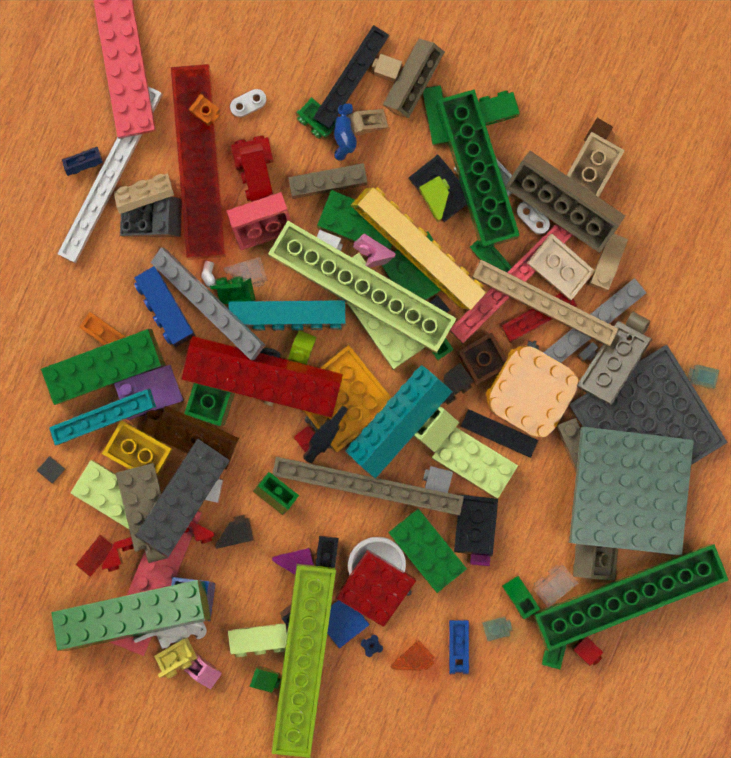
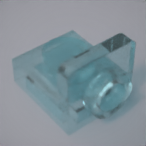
M504 616L482 622L487 642L502 637H509L510 631H513L510 620H506Z

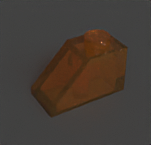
M417 640L390 666L393 670L421 671L423 668L427 670L434 664L433 659L435 657L420 640Z

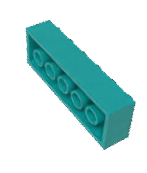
M345 300L229 302V310L245 326L253 328L254 331H265V327H272L273 331H283L284 327H291L292 330L296 331L304 330L303 327H311V330H323V327H330V330H342V326H346Z
M421 365L414 371L408 381L400 387V390L389 399L385 407L375 415L374 419L362 430L361 434L350 443L346 452L376 479L453 391Z

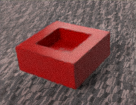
M308 425L294 436V439L304 452L309 449V441L315 433Z

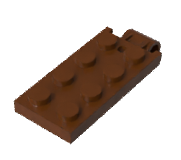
M167 406L163 409V415L154 410L148 411L142 426L144 433L149 435L155 434V439L187 453L195 441L199 439L230 461L239 440L236 436ZM229 461V463L227 464V466L225 467V470H227V468H228V466H229V464H230V461Z

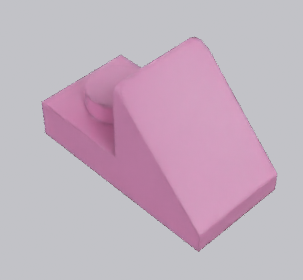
M366 234L358 238L353 246L361 254L369 257L365 265L369 268L387 264L396 255V253Z

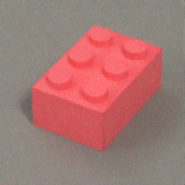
M282 192L227 210L241 251L277 239L287 221L291 222Z

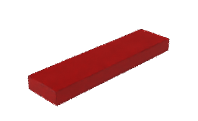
M561 293L554 296L574 307L577 306L574 299L568 300ZM532 308L503 324L501 328L511 343L553 320V318Z

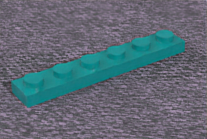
M146 389L49 427L56 446L156 407L151 389Z

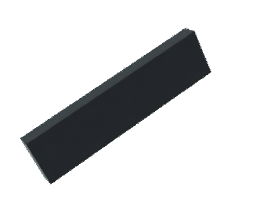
M468 409L461 424L462 428L531 458L539 441Z

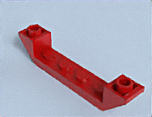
M193 520L184 532H190L189 528L192 527L196 542L201 541V544L213 541L212 537L216 536L215 532ZM131 537L114 542L102 564V570L108 569V572L120 569L119 565L123 564L119 549L122 548L123 552L134 549Z

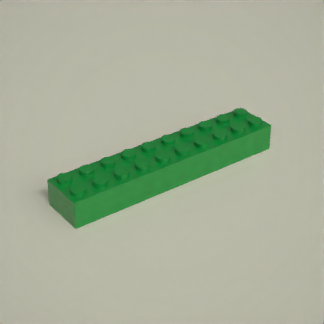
M708 544L532 615L545 649L552 651L726 582L729 579L715 544Z

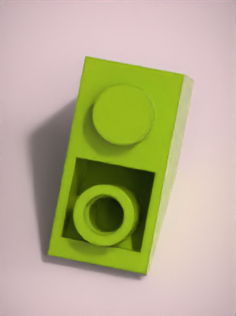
M299 330L293 342L288 360L307 365L317 337Z

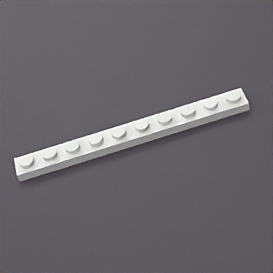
M148 86L152 111L154 113L163 94ZM142 134L121 139L117 137L58 255L74 263L77 262Z

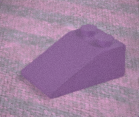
M171 365L114 384L119 399L151 389L156 407L150 410L154 411L184 401ZM148 411L127 418V420L130 421L144 416Z

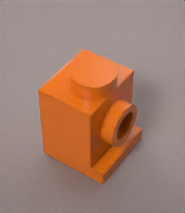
M201 94L189 109L191 114L208 126L211 123L215 124L221 116L219 114L220 109ZM205 107L210 109L207 114L202 112Z

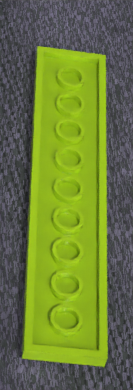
M304 564L296 565L272 754L310 758L336 568Z

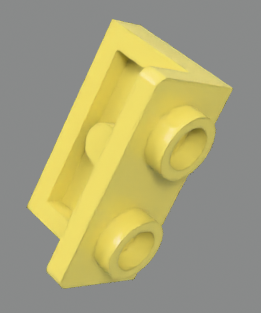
M188 638L182 639L154 656L162 671L158 674L159 678L166 676L167 679L177 675V670H185L191 667L192 662L198 659Z

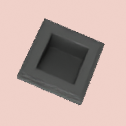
M49 456L37 469L51 483H54L65 470L52 456Z

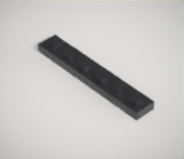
M375 25L372 26L313 117L315 122L328 130L339 115L338 107L347 103L389 38V34Z

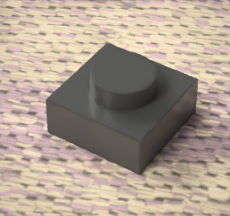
M592 342L578 355L579 359L582 362L585 359L590 361L597 354L595 350L598 346Z

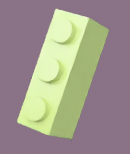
M282 623L229 630L230 654H235V657L247 656V652H254L255 655L266 654V650L271 649L274 650V653L284 652L287 639V625Z

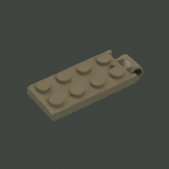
M635 312L630 314L626 325L617 321L614 327L618 328V331L611 346L602 345L577 384V387L611 406L652 341V338L643 335L651 321Z
M154 463L117 472L116 477L135 552L145 549L148 563L167 559L168 557H165L135 537V534L162 494Z

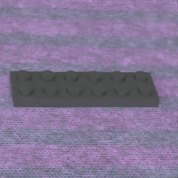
M197 439L135 534V537L165 557H169L230 460Z

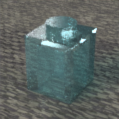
M694 365V368H690L688 379H690L692 385L715 389L719 370Z

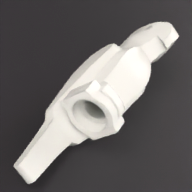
M203 622L139 635L134 637L133 640L137 643L149 637L157 636L161 648L164 649L168 648L170 643L179 642L191 634L196 635V639H201L206 635L207 629Z

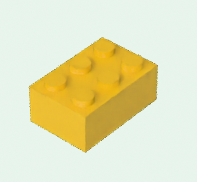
M120 421L102 454L128 469L154 463L158 477L173 449L125 421Z

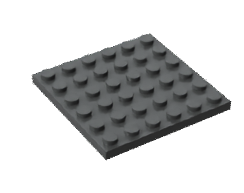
M668 345L663 346L637 363L611 406L588 393L569 404L582 427L694 440L691 465L728 443Z

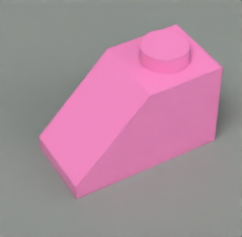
M195 653L198 659L194 660L192 666L184 671L195 681L211 689L222 673Z

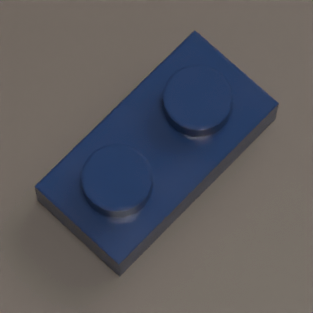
M98 146L62 160L67 176L77 174L80 171L103 163Z

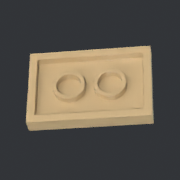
M167 173L158 174L146 181L140 180L135 185L129 187H120L117 191H114L118 212L121 214L174 196V192Z
M553 234L547 237L527 262L533 270L568 300L574 298L595 271Z

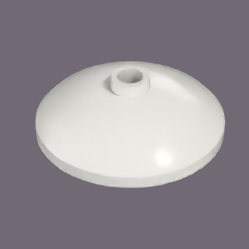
M371 537L361 541L351 551L348 559L349 575L367 550H370L404 572L406 568V560L401 548L394 541L384 537Z

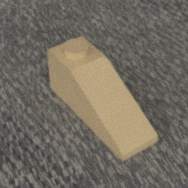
M616 234L612 235L603 248L589 286L604 292L609 290L628 239Z

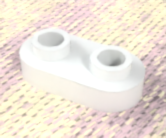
M260 89L251 90L235 98L230 104V110L235 117H245L265 106L266 95ZM256 95L260 96V100L257 102L253 100V97ZM238 104L243 105L241 110L236 109Z
M525 201L519 204L517 208L518 217L535 234L546 233L550 227L549 219ZM523 209H529L530 213L525 215ZM537 222H542V223H543V227H542V228H538V227L536 226V223H537Z

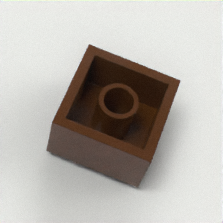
M493 333L484 336L457 352L475 386L498 374L507 360Z

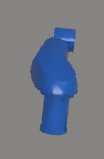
M350 103L340 105L338 112L341 116L336 117L334 137L339 147L334 152V157L339 161L344 160L348 153L354 152L357 145L356 137L351 129V119L347 117V114H351L353 111L352 104Z

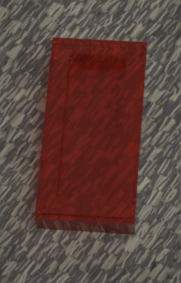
M99 535L76 563V566L91 577L106 559L113 544L102 535Z

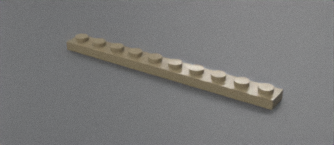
M276 457L272 473L274 476L455 515H461L464 496L379 478L375 479L370 476Z

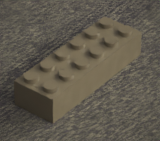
M529 151L505 186L511 193L599 253L625 218L624 214L532 151Z

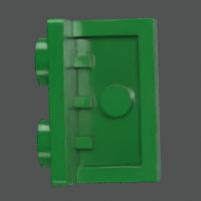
M311 97L296 112L297 120L303 126L308 125L312 129L311 133L316 138L326 140L335 130L336 120L329 130L315 122L313 117L321 105Z
M237 276L227 280V277L216 279V283L210 285V289H217L219 300L223 304L256 300L251 278L243 279V276Z

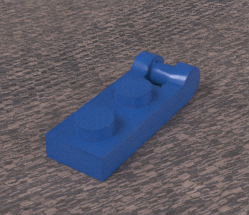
M449 620V674H455V672L469 674V620ZM455 659H463V665H455Z

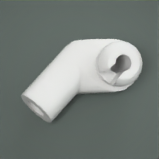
M205 261L201 278L206 286L210 288V285L216 283V279L212 274L214 263Z

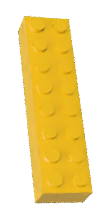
M374 187L365 188L350 206L461 309L471 310L486 293L482 289L483 285L476 279L473 281L468 276L470 273L462 266L459 268L454 263L456 260L447 253L445 255L440 250L442 247L433 240L431 242L426 237L428 234L419 227L417 229L412 224L414 221L407 214L402 215L398 211L399 207L397 204L384 198L385 193L378 187L376 189Z

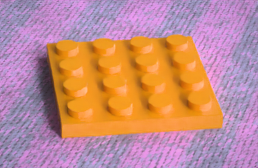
M349 345L321 367V369L343 374L333 416L343 405L348 410L339 423L341 427L330 444L337 453L358 437L362 430L374 419L375 415L391 399V396ZM304 411L318 429L325 423L327 418H333V416L328 417Z

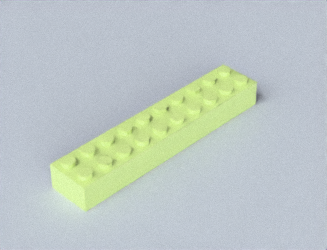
M287 221L268 253L272 259L434 353H437L457 319L290 221Z

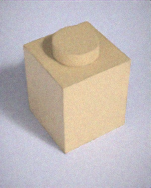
M380 54L379 59L375 58L372 66L374 75L395 83L402 66V61Z

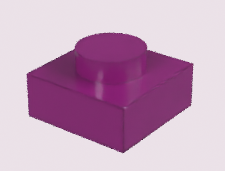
M471 554L470 565L490 566L491 556Z

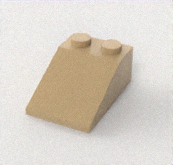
M591 132L567 176L599 197L625 150Z

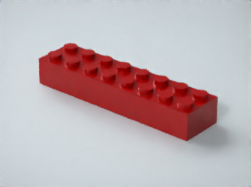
M192 336L181 380L332 417L343 374L259 353L255 360H250L238 347Z

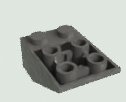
M171 196L121 213L120 236L181 237L182 199Z

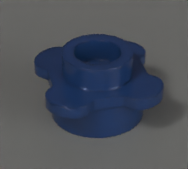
M372 635L371 638L361 641V646L364 647L367 657H372L374 653L383 651V646L379 644V637L377 635Z

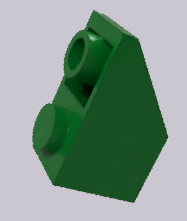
M519 576L502 585L522 619H526L540 610Z

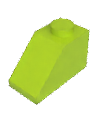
M440 176L419 187V191L437 223L442 219L449 194L448 189H450L445 179L442 180Z

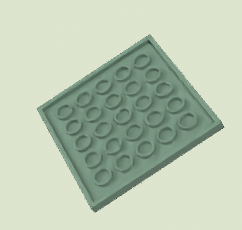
M581 427L569 543L682 555L694 440Z

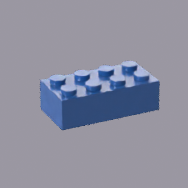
M155 266L134 277L136 283H134L135 288L141 296L144 294L146 297L143 301L150 312L154 311L155 316L153 319L160 329L163 327L165 330L163 336L169 345L173 344L177 347L191 339L192 336H196Z

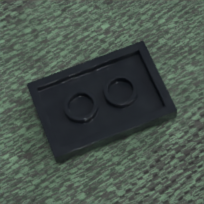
M437 154L408 179L419 193L420 186L438 176L442 180L445 179L450 189H448L449 194L441 219L445 223L464 208L467 203L460 180Z
M460 495L464 496L461 515L457 517L454 552L492 557L498 499Z

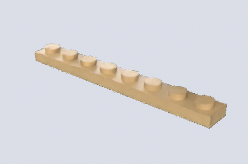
M480 260L472 276L473 279L607 346H611L618 331V328L483 260Z

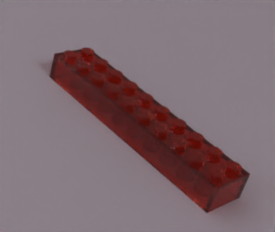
M209 64L171 67L186 258L188 260L226 257L215 124L211 123L208 126L189 111L200 94L213 103ZM205 107L202 112L207 114L210 109Z

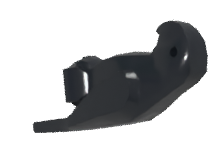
M343 405L332 419L327 418L325 423L309 441L310 446L303 456L304 460L308 463H313L320 453H325L340 429L339 423L348 408Z

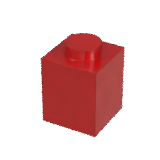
M588 636L580 639L572 647L589 666L592 664L595 666L603 658L601 655L604 652Z

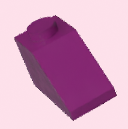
M310 548L272 557L273 562L293 574L296 573L297 564L314 566Z

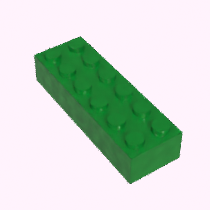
M146 329L44 367L41 371L54 405H58L164 366L165 362L153 330Z

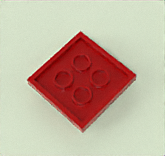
M367 550L336 594V599L385 627L415 584L416 578Z

